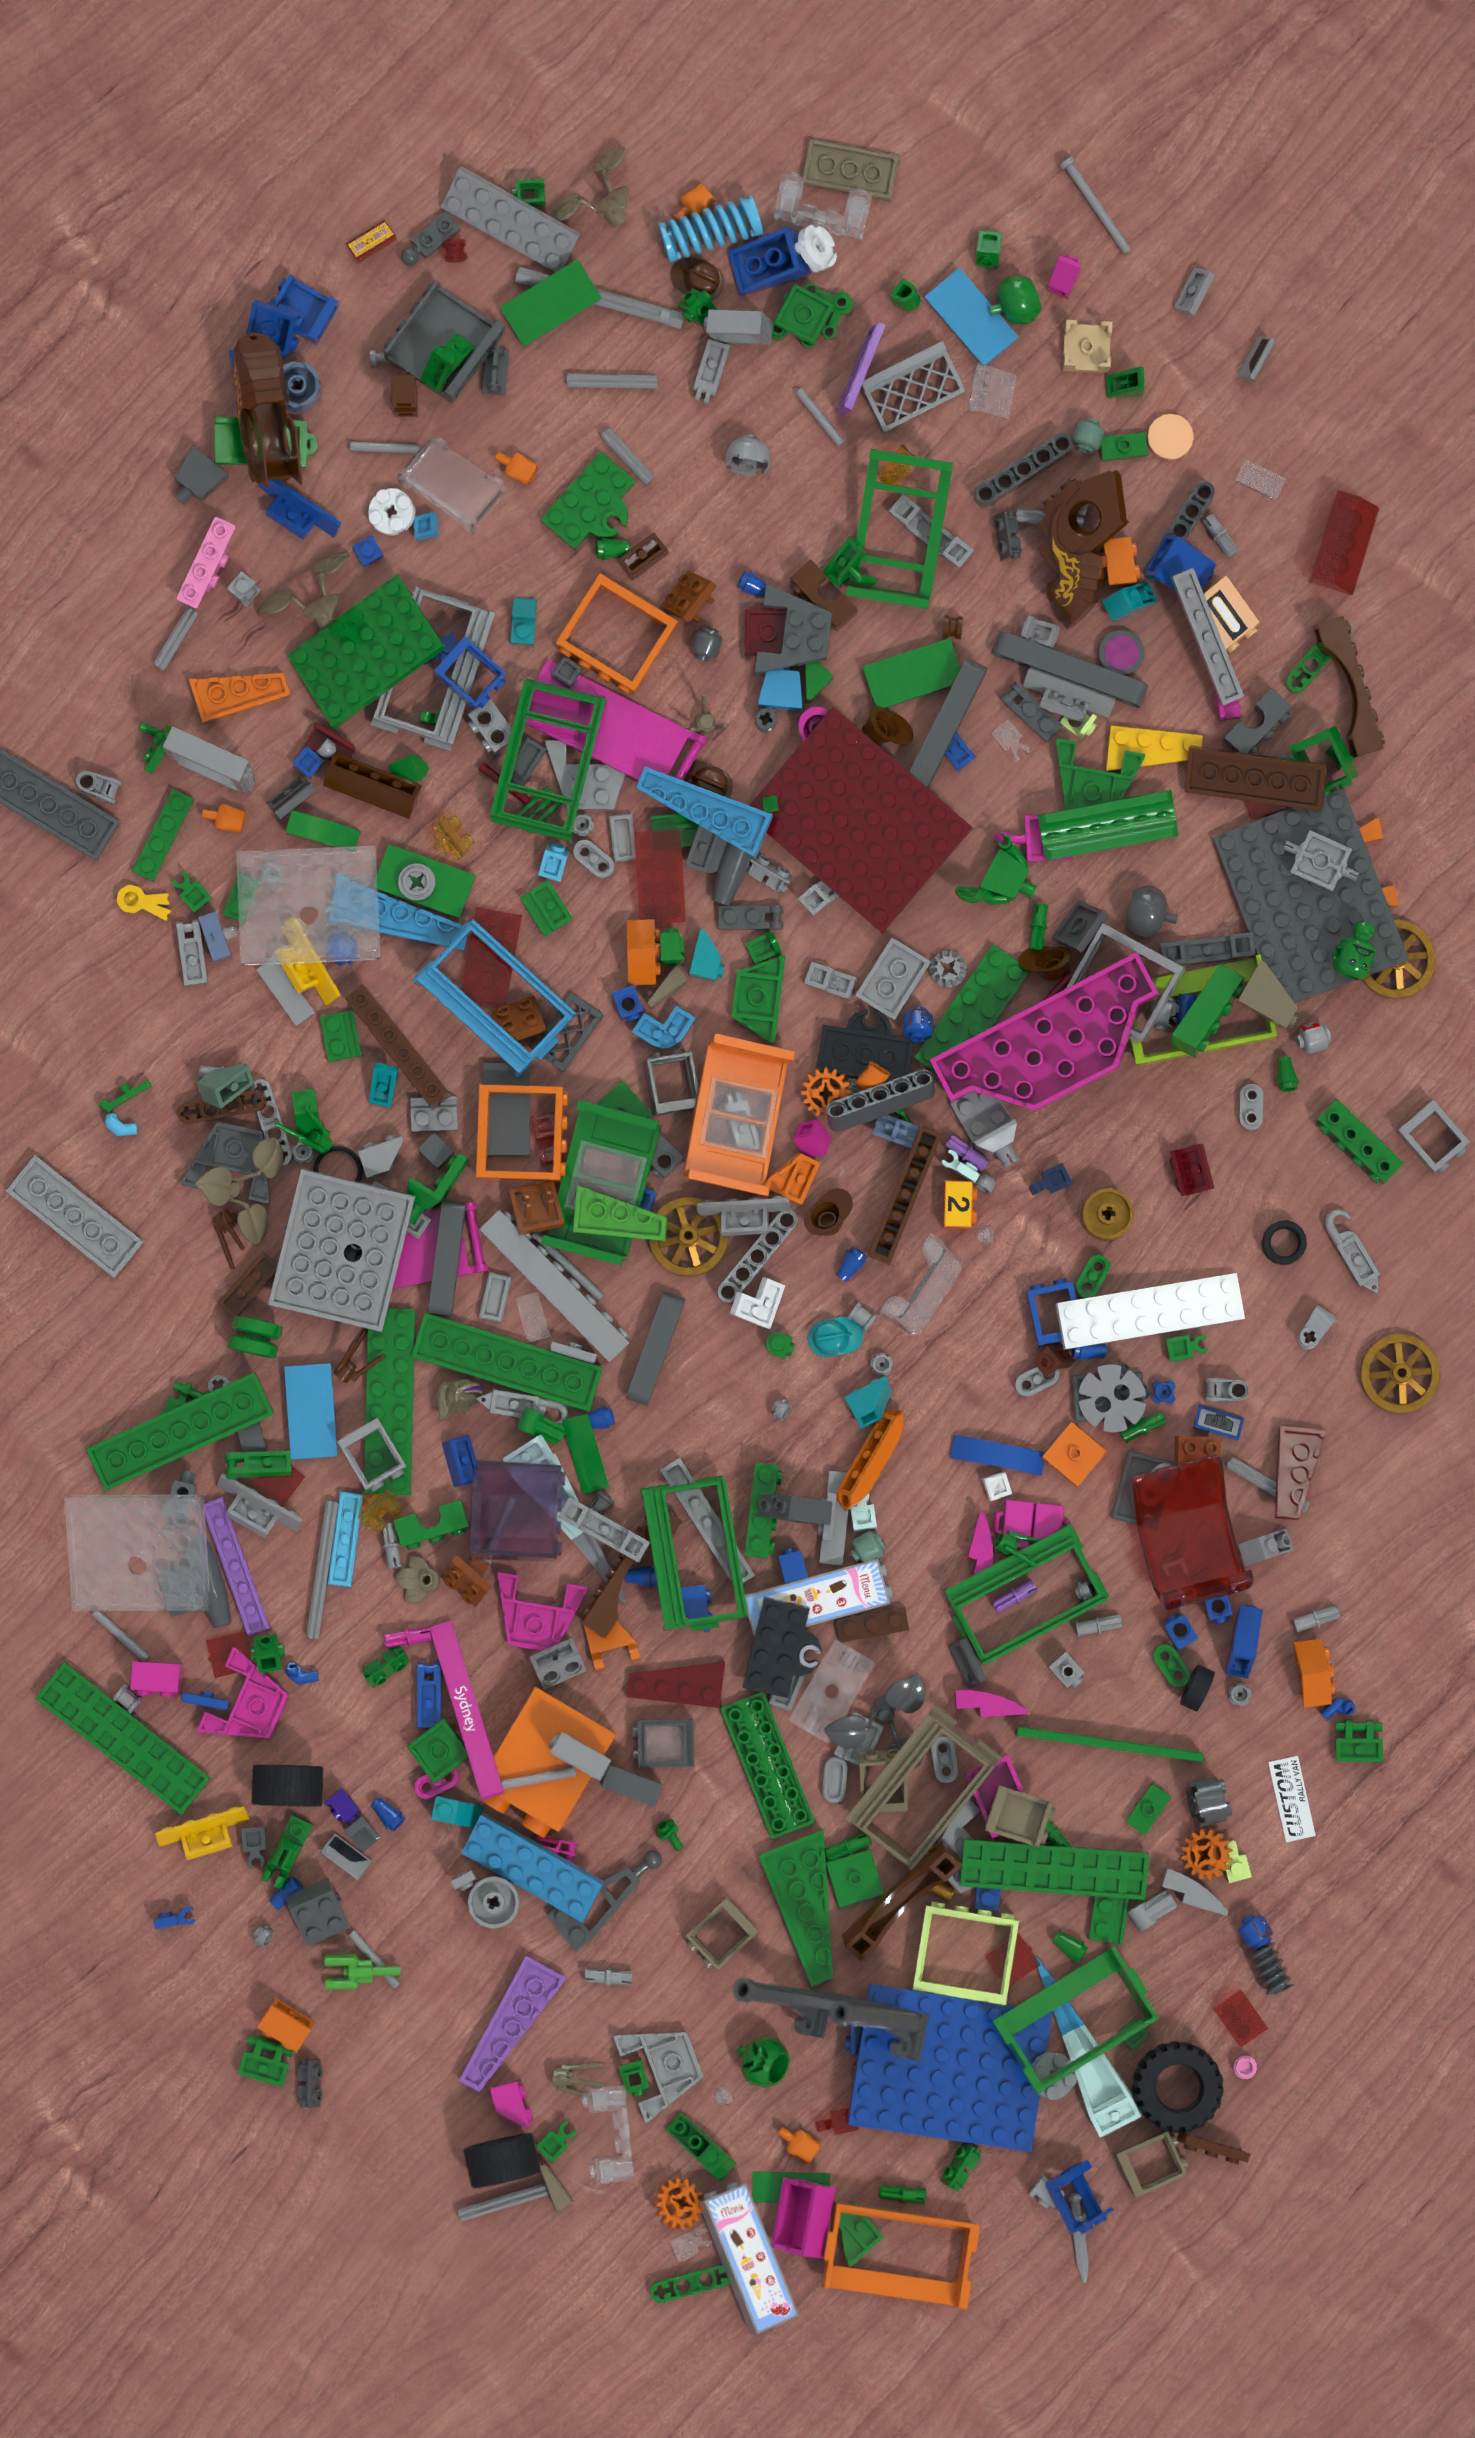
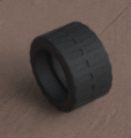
M253 1765V1805L322 1806V1766Z
M532 2133L494 2139L466 2147L463 2150L472 2188L507 2183L536 2175L541 2171Z

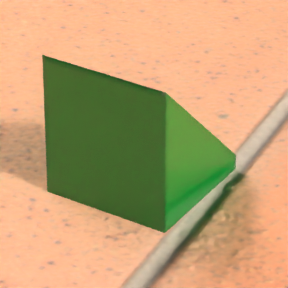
M777 795L763 797L764 812L780 811Z

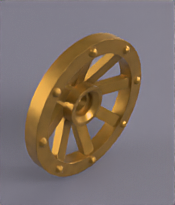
M1394 920L1397 929L1411 933L1403 944L1409 961L1427 959L1425 972L1421 974L1407 961L1383 970L1376 981L1371 976H1368L1363 982L1369 989L1380 996L1401 999L1416 994L1429 982L1435 969L1436 954L1431 939L1420 927L1408 921ZM1418 938L1426 952L1408 953L1407 950ZM1403 968L1418 980L1416 984L1404 989ZM1392 970L1395 971L1397 990L1381 986Z
M683 1197L672 1200L664 1205L657 1214L666 1216L672 1210L677 1209L682 1227L680 1228L668 1222L667 1229L676 1233L677 1236L660 1242L649 1239L652 1253L658 1263L666 1270L680 1276H697L706 1273L719 1263L727 1248L728 1236H722L721 1215H711L716 1221V1225L698 1229L697 1227L703 1216H700L697 1212L691 1225L688 1224L683 1206L696 1207L697 1203L704 1201L702 1199ZM686 1232H691L693 1234V1238L691 1240H686L684 1238V1234ZM720 1232L718 1248L700 1238L703 1235ZM679 1243L680 1246L670 1262L664 1257L660 1249ZM696 1245L714 1254L709 1261L702 1265L700 1264ZM686 1248H689L694 1265L692 1268L677 1266Z
M1395 1334L1380 1339L1369 1348L1361 1364L1360 1377L1366 1395L1375 1405L1392 1413H1408L1423 1407L1434 1396L1440 1381V1367L1435 1353L1425 1342L1411 1335ZM1394 1343L1396 1363L1379 1350L1386 1345ZM1401 1343H1407L1417 1348L1406 1362L1403 1359ZM1423 1353L1430 1364V1368L1412 1369V1365ZM1373 1358H1377L1390 1368L1389 1371L1369 1373ZM1399 1369L1405 1371L1404 1377L1398 1376ZM1431 1375L1428 1389L1425 1390L1412 1377ZM1390 1378L1389 1383L1377 1394L1370 1380ZM1406 1384H1409L1422 1397L1413 1403L1407 1404ZM1396 1385L1399 1386V1405L1383 1400Z

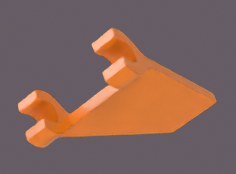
M618 1621L606 1638L600 1637L584 1626L595 1671L605 1669L601 1657L602 1652L628 1646L632 1662L641 1660L637 1643Z

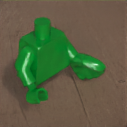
M1000 833L1003 836L1002 843L994 840V844L1003 848V850L999 848L979 888L956 886L955 893L961 900L970 904L984 901L990 905H1000L1014 901L1018 893L1032 898L1037 886L1025 880L1030 871L1028 863L1021 851L1011 842V838L1008 835Z

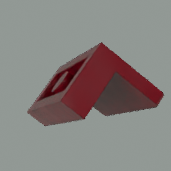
M315 722L313 725L314 729L304 744L305 746H308L317 753L322 743L329 738L335 743L337 753L352 758L356 751L354 744Z

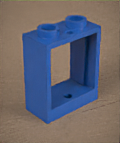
M465 636L432 673L473 710L478 706L483 708L491 699L488 694L494 688L498 691L506 681L503 679L506 672ZM465 650L496 676L476 700L445 674Z
M1065 1278L1053 1281V1286L1044 1287V1283L1030 1286L1031 1290L1026 1292L1037 1347L1062 1342L1061 1332L1042 1335L1034 1296L1067 1289L1069 1300H1077L1073 1281L1067 1282Z

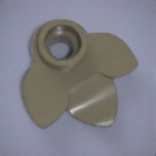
M417 1556L410 1557L409 1568L400 1570L394 1576L396 1583L402 1588L407 1589L405 1602L408 1603L424 1600L427 1593L434 1591L440 1583L439 1574L434 1569L429 1568L425 1559ZM426 1576H429L431 1579L429 1584H426L424 1581Z

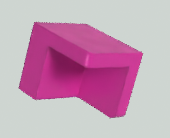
M1216 691L1214 692L1219 721L1241 717L1238 699L1223 706L1219 701Z
M818 1119L799 1123L793 1141L803 1155L811 1158L826 1155L831 1142V1136Z

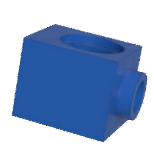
M634 985L612 993L622 1021L627 1020L629 1023L641 1018L640 1014L644 1013ZM626 999L633 1000L635 1002L634 1009L631 1011L624 1010L622 1008L623 1001Z
M795 1547L782 1550V1555L778 1556L785 1584L808 1578L801 1550L796 1551Z
M1226 1587L1201 1594L1208 1621L1214 1620L1215 1624L1228 1621L1227 1616L1233 1615ZM1214 1600L1222 1601L1224 1605L1222 1612L1215 1613L1212 1610L1211 1605Z
M1175 1613L1165 1619L1167 1624L1163 1625L1176 1650L1198 1639L1185 1614L1179 1616L1178 1613ZM1177 1623L1185 1626L1186 1632L1182 1637L1176 1636L1173 1632V1628Z

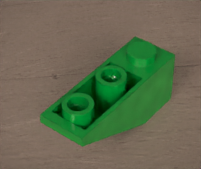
M682 2112L665 2129L712 2175L721 2181L737 2164Z

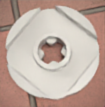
M809 225L800 231L798 242L795 243V250L802 256L813 272L825 270L833 266L837 259V252L833 254L832 249L835 246L834 240L827 230L821 226L814 227Z
M391 488L378 491L369 505V521L379 532L385 535L395 536L407 530L415 518V507L412 500L399 489ZM395 506L394 509L397 511V514L388 518L387 510Z

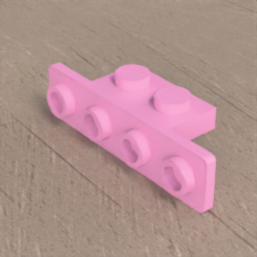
M218 517L214 518L178 593L177 600L197 609L205 592L209 593L211 588L215 589L220 579V576L217 574L221 567L225 568L230 555H227V546L236 529L235 525Z

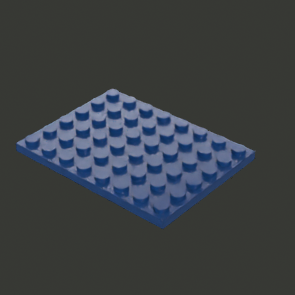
M868 1984L866 2000L929 2014V2020L920 2061L894 2057L891 2054V2042H900L885 2031V2029L862 2026L847 2125L1031 2152L1040 2096L1033 2091L1022 2071V2067L992 2022L1016 2006ZM1052 2011L1012 2035L1031 2066L1039 2055L1047 2052Z

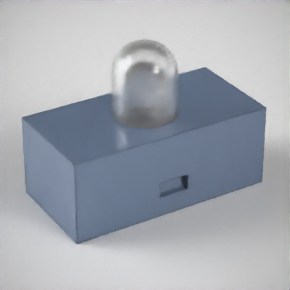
M216 911L198 917L214 964L232 958L227 941L239 936V928L236 925L222 928Z

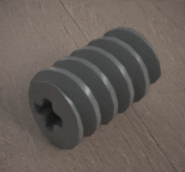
M1274 1942L1254 1950V1954L1249 1958L1250 1961L1258 1960V1963L1253 1967L1254 1969H1262L1258 1974V1978L1266 1977V1980L1261 1984L1262 1986H1270L1266 1995L1277 1994L1294 1985L1287 1984L1291 1980L1290 1976H1283L1287 1968L1279 1967L1283 1962L1282 1958L1275 1959L1279 1951L1270 1950L1275 1945Z

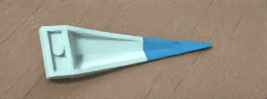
M1035 1956V1962L1046 1989L1054 1984L1055 1980L1039 1957ZM1069 2001L1053 2010L1071 2062L1098 2046V2043ZM1105 2053L1074 2071L1089 2117L1100 2137L1142 2117V2113L1131 2091Z

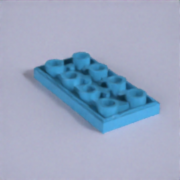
M960 268L924 297L983 367L1019 339V336L999 313L990 315L988 307L992 305Z
M331 1363L284 1367L291 1460L338 1457Z

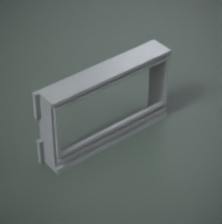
M418 587L415 588L413 597L419 606L422 598L471 614L465 637L483 652L495 613L470 606L467 602L443 594L441 596ZM465 650L456 661L451 680L469 695L479 661ZM393 687L379 697L371 726L397 734L398 730L425 738L423 742L425 744L450 752L466 705L451 689H447L434 732L384 715Z

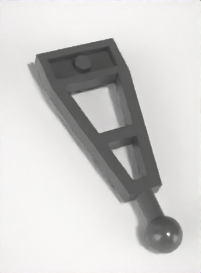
M655 1850L648 1851L644 1855L643 1862L633 1870L627 1867L603 1880L604 1884L600 1892L611 1907L591 1931L584 1923L557 1908L547 1914L548 1918L575 1952L595 1937L640 1883L638 1877L649 1868L656 1869L661 1865V1854ZM627 1876L631 1883L616 1900L606 1886Z

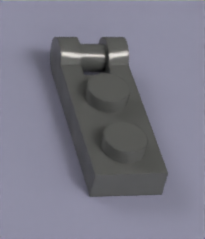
M1014 682L1010 686L1011 690L1007 694L1004 693L999 699L1047 743L1062 727V724L1046 709L1039 707L1040 704L1019 683ZM1017 696L1023 699L1019 705L1013 701Z
M719 906V930H783V922H781L783 906ZM765 914H772V922H765Z

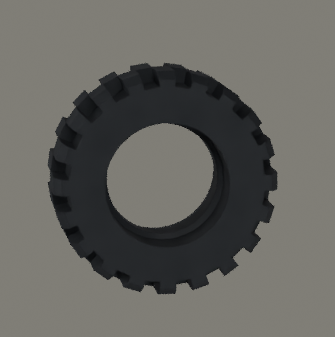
M1174 2041L1158 2045L1155 2049L1148 2051L1146 2056L1140 2060L1133 2076L1132 2090L1139 2110L1149 2122L1164 2131L1187 2133L1193 2129L1201 2128L1208 2120L1215 2116L1214 2113L1221 2105L1220 2101L1224 2088L1219 2067L1208 2053L1190 2043ZM1173 2065L1189 2067L1195 2072L1200 2082V2092L1197 2099L1192 2105L1184 2109L1169 2108L1157 2096L1156 2082L1159 2075L1164 2069Z

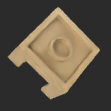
M1066 320L1063 371L1109 373L1111 367L1110 341L1112 322L1101 321L1100 325L1077 324L1078 320Z

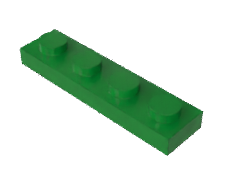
M172 789L134 866L133 873L152 882L155 881L194 802V798Z

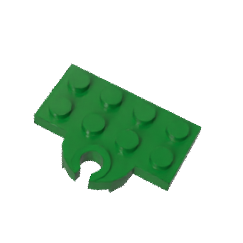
M600 452L543 515L540 521L574 550L590 534L598 539L616 537L619 535L617 529L610 528L607 525L608 520L616 517L620 520L621 526L626 528L629 515L622 498L636 481L603 452Z

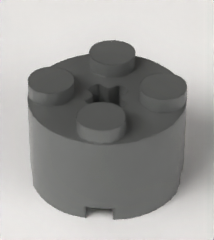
M1214 1775L1186 1783V1787H1190V1791L1186 1792L1192 1818L1197 1817L1199 1822L1195 1823L1198 1828L1227 1821V1817L1232 1816L1231 1806L1229 1802L1225 1801L1224 1797L1226 1786L1223 1779L1218 1780Z

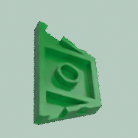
M785 955L737 971L731 1015L732 1019L774 1045Z

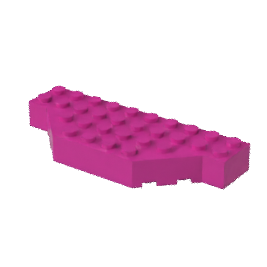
M1136 952L930 1059V1062L952 1102L972 1092H977L1038 1111L1118 1070L1139 1006L1160 994L1140 955Z

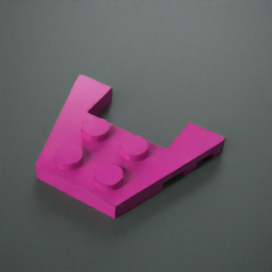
M498 1572L497 1576L508 1645L543 1651L559 1644L586 1595L588 1587L567 1584L563 1608L515 1600L519 1576Z
M233 1647L225 1667L244 1674L247 1678L228 1721L205 1711L197 1731L202 1733L271 1738L289 1695L265 1673H259L258 1667L241 1651Z

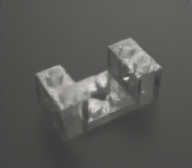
M795 172L783 173L774 207V220L808 227L809 225L814 227L821 226L828 233L863 241L872 204V195L868 194L867 190L856 188L855 191L850 190L844 216H842L840 212L832 209H827L825 212L817 210V207L811 204L801 206L805 189V178H801L802 175Z
M834 1639L788 1721L829 1744L831 1739L825 1734L824 1728L832 1722L845 1717L876 1662ZM831 1684L837 1686L839 1690L838 1696L833 1699L828 1698L825 1694L826 1687Z
M623 2083L607 2084L604 2087H585V2092L581 2093L582 2106L587 2108L589 2113L616 2110V2113H612V2123L614 2129L618 2128V2136L614 2137L615 2150L620 2152L619 2155L593 2157V2163H589L590 2178L595 2179L596 2184L634 2180L625 2085Z

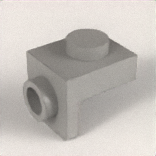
M1028 615L1021 627V637L1053 649L1061 628L1058 625L1040 621Z

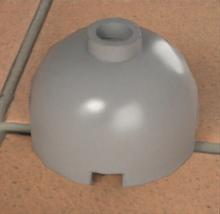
M746 434L744 437L734 440L728 446L724 466L726 468L730 466L731 472L741 475L756 476V471H762V475L766 474L770 470L771 456L769 448L763 441L757 439V436Z

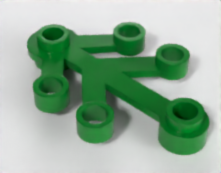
M813 283L807 284L805 289L812 287L816 291L814 294L835 304L830 322L823 328L822 332L826 340H833L836 336V328L841 315L851 311L853 300L845 292H837L832 295L819 290ZM788 292V293H786V294L784 295V297H783V303L785 302V300H786V298H787V296L789 295L790 292ZM840 299L846 302L842 307L837 304V301ZM773 325L772 339L776 341L783 340L787 332L782 330L781 333H776L774 331L776 326ZM827 329L833 330L834 334L832 336H827L825 334V331ZM801 340V344L805 349H811L814 347L812 345H806L804 341Z

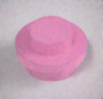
M1244 2055L1235 2060L1233 2070L1239 2078L1249 2079L1255 2075L1257 2064L1253 2058Z

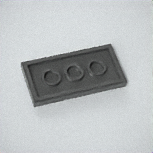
M483 1063V1085L530 1086V1065L519 1077H516L514 1075L515 1070L507 1063ZM490 1093L488 1156H530V1094Z

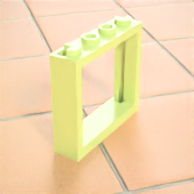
M932 1902L931 1906L926 1905L913 1990L1006 2005L1019 1920H1014L1015 1915L1001 1913V1917L991 1916L992 1911L978 1909V1913L968 1912V1907L956 1905L954 1910L946 1909V1904ZM932 1914L1011 1927L1000 1994L922 1981Z

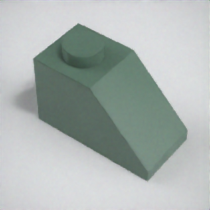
M247 1064L215 1069L197 1082L203 1101L220 1109L254 1084Z

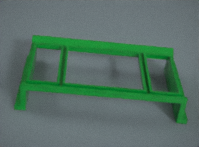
M870 449V460L856 537L857 542L863 548L865 546L874 489L935 499L924 565L865 555L856 567L860 572L862 562L923 572L920 593L915 594L858 584L850 576L846 595L928 609L953 463ZM879 460L940 470L937 492L876 482Z
M530 679L524 680L490 813V822L571 842L573 827L600 720L607 701L606 698ZM534 691L594 705L590 725L587 726L529 711ZM527 718L587 733L571 798L511 783ZM511 790L569 805L564 827L503 812L508 791Z

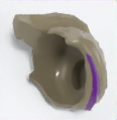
M468 1379L442 1383L436 1392V1405L439 1411L438 1420H449V1416L453 1412L462 1411L466 1414L471 1407L479 1403L476 1397L483 1394L484 1388L479 1383Z

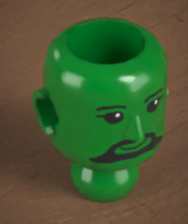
M1357 921L1353 926V938L1346 937L1335 947L1333 967L1340 975L1355 980H1364L1368 977L1372 964L1376 960L1374 959L1376 954L1375 947L1369 943L1370 938L1375 934V927L1368 923Z

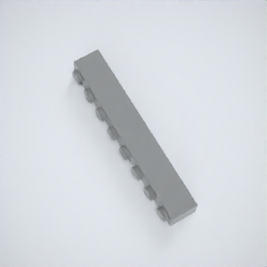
M500 1210L497 1211L479 1230L588 1342L611 1363L630 1344L627 1341L630 1336L621 1327L616 1329L611 1324L613 1319L604 1310L600 1313L594 1307L597 1303L589 1294L584 1297L578 1291L581 1286L572 1277L568 1280L562 1274L565 1270L556 1261L551 1263L546 1258L548 1253L540 1244L535 1247L529 1241L532 1238L529 1233L518 1234L517 1227L513 1224L515 1219L507 1211L504 1213Z

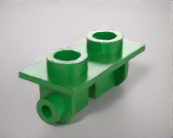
M401 1646L392 1647L381 1655L385 1663L381 1664L378 1659H375L364 1667L365 1670L361 1673L372 1688L384 1684L391 1675L402 1671L411 1662Z
M963 2142L956 2149L955 2157L950 2165L944 2169L940 2181L958 2192L960 2188H963L970 2174L964 2171L965 2167L973 2171L981 2158L980 2153L982 2151L969 2143Z

